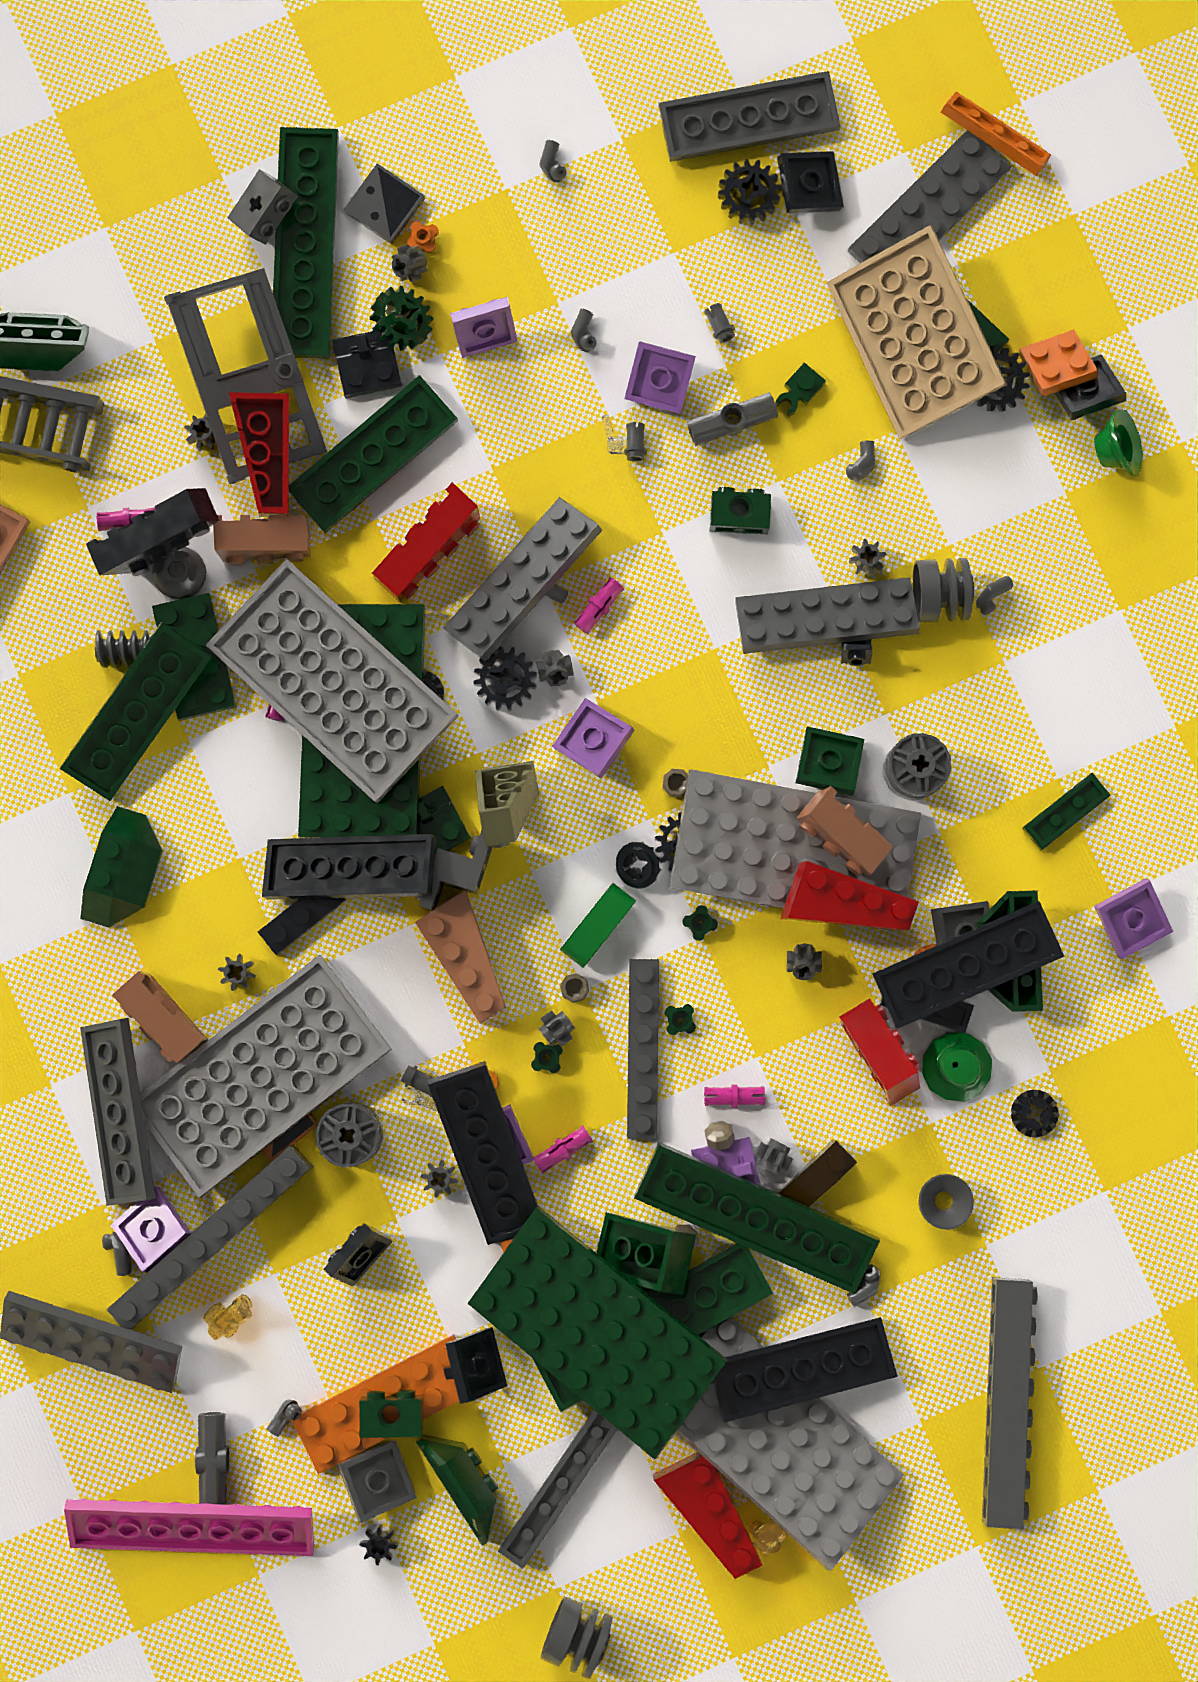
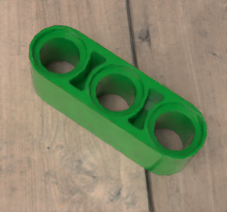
M612 883L563 944L560 951L584 968L629 912L636 900L615 883Z

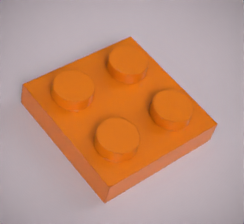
M1074 329L1019 348L1020 358L1022 362L1026 361L1025 367L1042 397L1097 378L1098 370Z

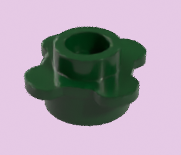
M703 905L698 906L693 914L684 916L682 920L683 926L690 929L693 933L692 937L696 941L703 940L706 933L714 931L718 927L717 920L711 918L707 907ZM699 920L703 921L702 926L697 924Z
M685 1004L680 1008L667 1007L665 1010V1016L668 1017L669 1024L666 1028L667 1032L670 1035H676L678 1032L693 1033L696 1029L692 1018L694 1008L689 1004ZM678 1017H682L683 1022L679 1023L677 1021Z
M543 1042L536 1043L533 1047L535 1059L531 1063L532 1068L535 1071L543 1069L549 1070L551 1073H557L561 1068L559 1056L563 1053L562 1047L558 1044L548 1046ZM545 1055L550 1056V1059L548 1061L544 1059Z

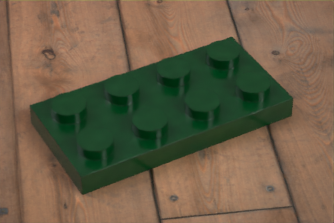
M200 594L152 606L156 627L162 621L212 655V658L176 707L177 720L182 721L237 708L228 667L206 646L219 631L211 594Z

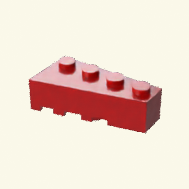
M453 482L445 489L449 495L443 501H435L427 509L426 521L423 524L421 522L414 524L404 538L407 541L404 546L398 543L372 572L374 579L398 602L403 598L406 600L410 599L419 588L417 584L424 577L430 578L438 570L439 565L437 563L444 556L447 558L452 556L460 546L458 542L465 535L471 536L480 526L478 522L480 520L478 506Z
M804 861L798 865L780 919L905 931L910 930L919 901L815 863Z
M699 1452L653 1474L654 1482L734 1579L763 1566L719 1471Z

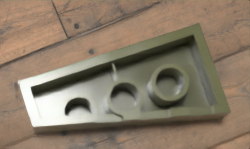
M534 761L475 770L479 815L485 847L502 848L511 842H516L539 795Z

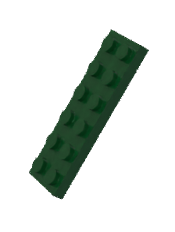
M419 375L289 485V493L326 534L456 424L458 418Z
M161 621L60 765V769L108 801H111L212 658V655Z

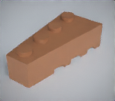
M464 890L417 920L415 924L478 1022L482 1024L505 1009L506 1005L468 893Z

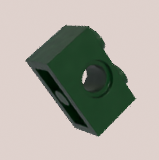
M719 487L718 491H712L709 532L768 535L770 529L771 494L765 493L763 489L756 488L748 489L747 492H735V488ZM736 504H743L747 507L748 513L744 516H738L733 512L732 507Z
M415 1390L397 1391V1396H385V1391L367 1392V1396H362L359 1400L360 1438L421 1437L423 1434V1395H416ZM387 1406L396 1407L400 1417L395 1421L386 1419L383 1413L384 1408Z

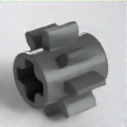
M408 244L397 248L398 254L392 255V269L395 275L401 278V281L409 279L411 283L422 279L421 273L428 270L426 268L427 257L418 246L410 248Z
M206 414L203 418L199 419L193 415L191 425L184 427L188 433H191L186 441L189 445L197 442L196 448L199 452L203 450V447H210V449L214 450L213 444L215 439ZM207 428L209 433H203L202 438H200L198 432H203Z
M864 539L861 548L853 545L851 550L856 556L851 557L848 562L850 564L855 563L857 567L855 574L864 571L867 572L868 577H871L874 567L877 570H882L883 564L878 560L883 559L886 556V552H879L877 548L879 546L878 541L872 545L868 544V541ZM864 552H867L868 557H873L870 564L867 563L866 559H861Z
M560 650L545 652L542 660L536 662L540 681L546 680L551 687L566 684L568 676L574 675L570 655L564 656Z
M797 944L794 951H787V972H793V975L799 980L812 979L815 976V972H822V952H816L813 945Z
M242 954L237 956L236 961H233L230 957H225L228 964L225 968H218L220 972H224L225 976L220 983L226 984L231 982L232 991L237 990L238 984L248 989L249 984L247 981L249 977L256 978V975L250 973L249 969L253 966L254 962L243 963ZM234 966L238 968L243 967L244 970L240 973L241 979L231 977L234 973Z
M551 1010L541 1018L544 1024L538 1029L551 1046L558 1042L562 1047L573 1039L570 1032L575 1027L563 1011L555 1015Z
M770 1138L768 1144L761 1142L755 1155L761 1157L757 1165L778 1175L780 1169L787 1171L793 1161V1158L788 1156L791 1148Z
M441 1160L439 1167L436 1168L432 1163H428L430 1173L421 1174V1178L427 1179L428 1185L424 1187V1191L430 1188L434 1189L436 1198L441 1190H445L450 1195L452 1192L449 1184L458 1183V1179L451 1176L455 1166L449 1169L445 1168L444 1160ZM434 1171H437L439 1174L446 1173L447 1177L444 1179L445 1186H442L440 1183L435 1185L432 1182L435 1178Z

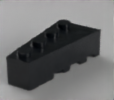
M206 488L185 489L155 505L156 511H148L131 518L133 524L109 530L106 532L109 538L105 540L93 539L87 542L86 546L99 576L131 573L133 576L142 575L149 571L148 566L168 559L169 553L173 550H180L190 544L189 540L193 537L207 534L210 531L209 527L218 522L219 518Z

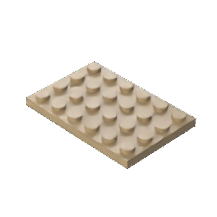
M931 225L826 282L899 439L902 440L1007 385Z

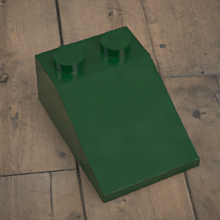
M606 1212L597 1254L636 1285L659 1292L683 1295L696 1235Z

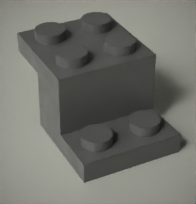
M482 830L480 836L474 835L469 852L473 855V858L437 848L434 862L432 896L416 897L418 901H421L419 905L421 908L428 911L436 909L443 885L463 891L466 890L469 893L478 895L493 848L492 846L485 847Z

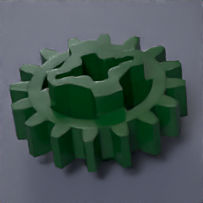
M399 286L396 291L389 287L385 293L381 292L370 308L374 312L369 317L371 321L377 323L372 330L382 333L379 340L383 341L387 338L389 340V347L392 348L395 344H398L400 351H403L407 346L413 350L418 344L421 345L433 329L429 326L433 321V317L426 314L430 310V306H423L421 304L424 297L415 298L413 289L405 293L403 286Z

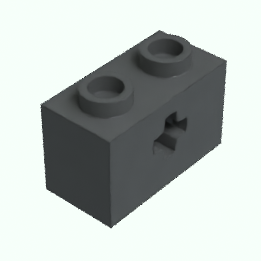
M259 169L227 218L249 237L266 245L298 196L278 179Z

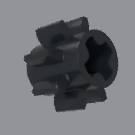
M379 1524L375 1532L367 1528L365 1534L369 1540H362L359 1544L361 1547H366L367 1552L364 1559L372 1557L375 1559L376 1565H379L380 1560L384 1557L391 1561L393 1555L389 1549H396L399 1544L391 1540L394 1530L386 1532L383 1530L382 1524ZM375 1540L377 1542L385 1541L383 1549L381 1547L373 1548Z

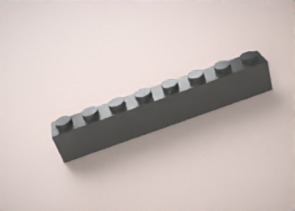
M290 1145L106 1310L121 1327L133 1329L314 1166L295 1145Z
M992 1277L982 1522L986 1527L1023 1529L1024 1520L1029 1518V1504L1024 1502L1025 1489L1029 1490L1030 1472L1026 1471V1458H1031L1032 1450L1031 1440H1027V1428H1031L1033 1423L1032 1409H1028V1400L1034 1394L1033 1378H1029L1030 1366L1035 1364V1349L1031 1348V1336L1036 1334V1318L1032 1317V1305L1037 1304L1038 1298L1037 1287H1033V1281L1029 1279Z

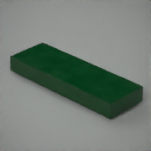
M1090 773L1023 826L1022 829L1041 851L1111 795L1096 776Z

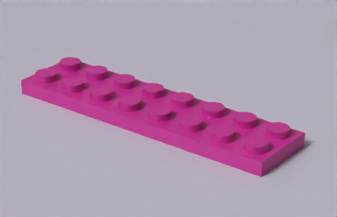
M66 1499L64 1506L70 1548L313 1556L312 1508L219 1505L209 1503L189 1504L179 1502L159 1503L148 1501L129 1502L118 1500L100 1501L87 1499Z

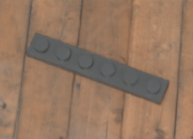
M629 959L627 1139H657L659 959Z
M592 1410L498 1549L499 1553L522 1569L528 1563L617 1431V1428L597 1411Z

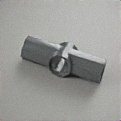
M769 392L740 403H729L723 409L687 421V426L692 442L696 447L727 435L735 436L744 429L778 418L775 401ZM729 414H735L739 417L740 422L736 425H731L726 422L725 417Z
M200 1413L198 1415V1447L195 1452L196 1474H199V1504L227 1505L226 1474L229 1471L230 1456L229 1447L226 1446V1413Z

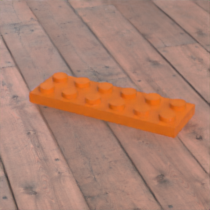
M454 1334L302 1412L297 1420L292 1421L318 1474L387 1439L360 1438L359 1400L362 1396H367V1392L385 1391V1396H397V1391L415 1390L416 1395H423V1419L459 1401L454 1379L446 1380L443 1368L450 1366L445 1343L456 1340ZM387 1406L383 1410L385 1418L390 1421H395L400 1417L398 1409L394 1406Z

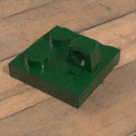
M807 726L795 783L814 787L817 790H823L832 786L838 793L853 796L865 739Z
M444 786L419 798L418 835L432 834L437 837L435 854L437 848L448 851L471 839Z

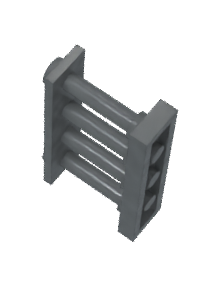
M0 376V412L3 399H7V396L16 397L20 402L11 443L0 441V453L62 465V469L69 472L80 473V469L89 471L91 465L85 458H81L80 455L89 417H92L93 413L100 415L103 413L104 402L97 395ZM36 402L45 403L49 408L40 449L23 446L31 407ZM64 407L75 409V413H77L68 455L51 452L60 411H64Z

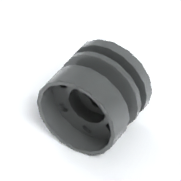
M951 558L946 559L943 572H940L935 559L916 560L914 562L913 595L919 623L938 622L941 608L945 609L949 621L955 620L957 612L960 620L970 619L972 603L974 601V581L967 558H958L956 569L954 561Z
M926 733L911 734L902 738L888 752L883 764V775L889 789L898 797L907 800H922L933 795L945 784L951 772V756L946 746L937 737ZM918 758L921 759L922 765H926V768H923L920 772H917V767L912 765Z
M359 1103L339 1104L329 1109L319 1120L316 1129V1144L322 1156L331 1164L343 1168L356 1167L372 1159L380 1150L384 1138L383 1125L378 1115L368 1106ZM344 1128L346 1130L354 1129L355 1134L352 1137L355 1141L353 1143L350 1140L345 1142L342 1140Z
M564 1596L551 1623L540 1659L559 1667L566 1655L572 1656L570 1672L575 1673L581 1661H584L582 1677L590 1679L595 1668L601 1663L609 1644L613 1616L605 1613L599 1625H595L598 1617L597 1609H593L588 1618L583 1620L581 1619L583 1604Z

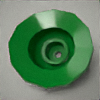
M1115 410L1110 421L1106 423V428L1095 435L1094 446L1096 455L1103 467L1124 469L1130 476L1137 477L1141 470L1143 456L1140 434L1127 410Z
M950 1032L932 1041L923 1055L922 1074L929 1090L945 1100L962 1102L980 1095L991 1079L992 1058L985 1045L968 1033ZM957 1062L958 1067H953V1063Z

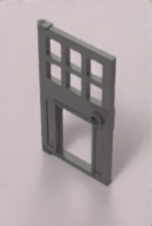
M264 268L182 293L179 291L164 296L220 453L229 484H235L249 477L247 465L237 466L229 442L240 439L239 433L236 431L226 434L218 412L219 409L232 406L229 392L274 393L292 388L300 412L289 415V424L303 420L311 444L292 450L289 443V464L327 452ZM243 285L268 361L221 374L196 299Z

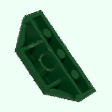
M0 314V368L60 371L84 351L89 334V326L81 324L67 315Z
M119 806L115 808L102 830L83 888L80 919L110 928L145 908L163 853L162 847L145 814Z
M1038 890L1007 891L976 923V928L1038 902ZM1041 967L987 990L1012 1012L1043 1011Z
M422 1434L421 1437L417 1438L416 1444L430 1463L481 1546H484L488 1542L495 1509L496 1490L499 1489L497 1483L490 1473L486 1475L483 1473L479 1466L482 1460L473 1447L468 1449L463 1442Z

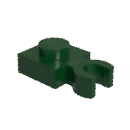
M804 362L785 383L784 387L789 392L780 394L775 404L778 407L783 401L790 402L791 408L786 414L790 417L796 412L798 401L800 400L807 405L825 385L826 380Z

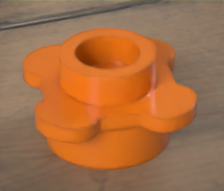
M419 221L413 222L410 226L412 231L411 237L407 240V244L410 248L418 246L423 252H433L435 250V236L439 234L438 227L434 224L426 226L422 225ZM425 235L426 238L421 239L420 236Z

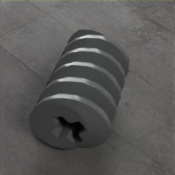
M97 630L95 635V657L97 662L103 668H108L110 663H112L113 667L119 668L122 662L125 667L129 668L149 640L148 631L144 630L142 639H139L136 630H132L130 639H127L124 630H121L118 639H115L112 630H109L107 638L103 639L101 631Z

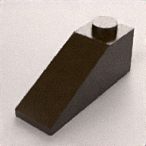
M832 1139L777 1193L809 1207L836 1184L857 1161L837 1140Z

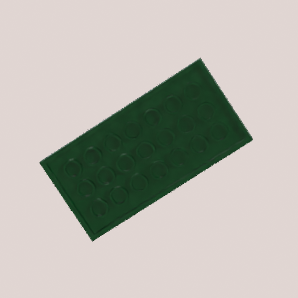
M337 604L423 682L426 610L424 604ZM302 735L298 838L418 835L421 757L377 804Z
M540 1207L535 1208L467 1303L654 1460L658 1458L729 1361Z

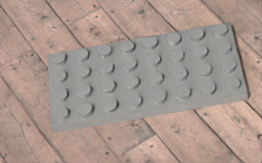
M288 559L275 570L206 644L214 654L377 804L458 718V714Z
M691 769L688 774L669 888L784 909L799 863L809 861L908 897L921 812L834 796L845 807L850 804L856 810L854 815L864 823L868 822L893 846L871 875L863 876L861 874L857 876L845 866L847 862L839 855L834 857L828 853L822 846L824 844L823 841L817 836L814 838L808 836L799 827L801 823L796 818L816 793Z
M318 955L141 1092V1103L145 1125L198 1198H202L393 1049L324 958Z
M732 1318L700 1336L724 1357L763 1348L756 1339ZM712 1383L677 1431L681 1437L828 1571L835 1567L904 1476L902 1472L820 1398L724 1423L714 1384Z

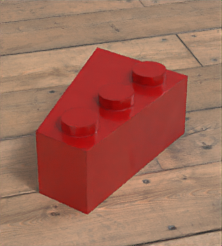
M869 998L839 1016L841 1026L859 1056L863 1058L871 1070V1076L874 1081H878L885 1092V1099L889 1106L920 1089L917 1070L921 1069L914 1055L912 1053L907 1055L901 1047L905 1043L896 1028L890 1030L885 1021L888 1020V1016L880 1004L875 1006Z

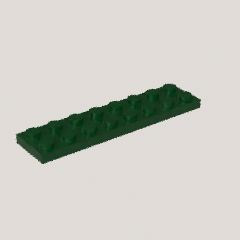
M280 127L278 180L298 197L275 230L273 295L295 358L330 359L339 146L338 129Z
M658 1142L634 1194V1199L853 1294H855L880 1242L877 1236L661 1142Z
M736 1243L688 1270L683 1295L652 1290L647 1294L700 1336L773 1295V1292L749 1248ZM534 1360L561 1413L583 1401Z

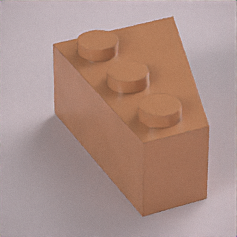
M217 515L219 521L213 524L214 550L223 562H227V565L240 566L244 565L245 561L256 560L258 564L274 563V559L286 558L290 562H301L304 560V557H311L309 521L306 516L269 515L267 519H250V515H240V520L222 521V515Z
M832 786L818 791L796 818L801 823L800 829L812 838L817 836L823 841V848L834 857L838 855L847 862L845 866L855 875H871L893 846L868 822L864 823L854 815L856 810L850 804L845 807L835 799L834 796L838 792Z
M138 971L112 994L114 999L120 1004L121 1009L130 1018L133 1017L140 1025L139 1029L149 1040L154 1039L161 1047L159 1052L170 1063L173 1060L176 1063H180L208 1040L148 972Z

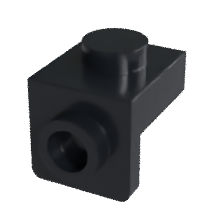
M871 639L841 643V664L852 666L871 664Z

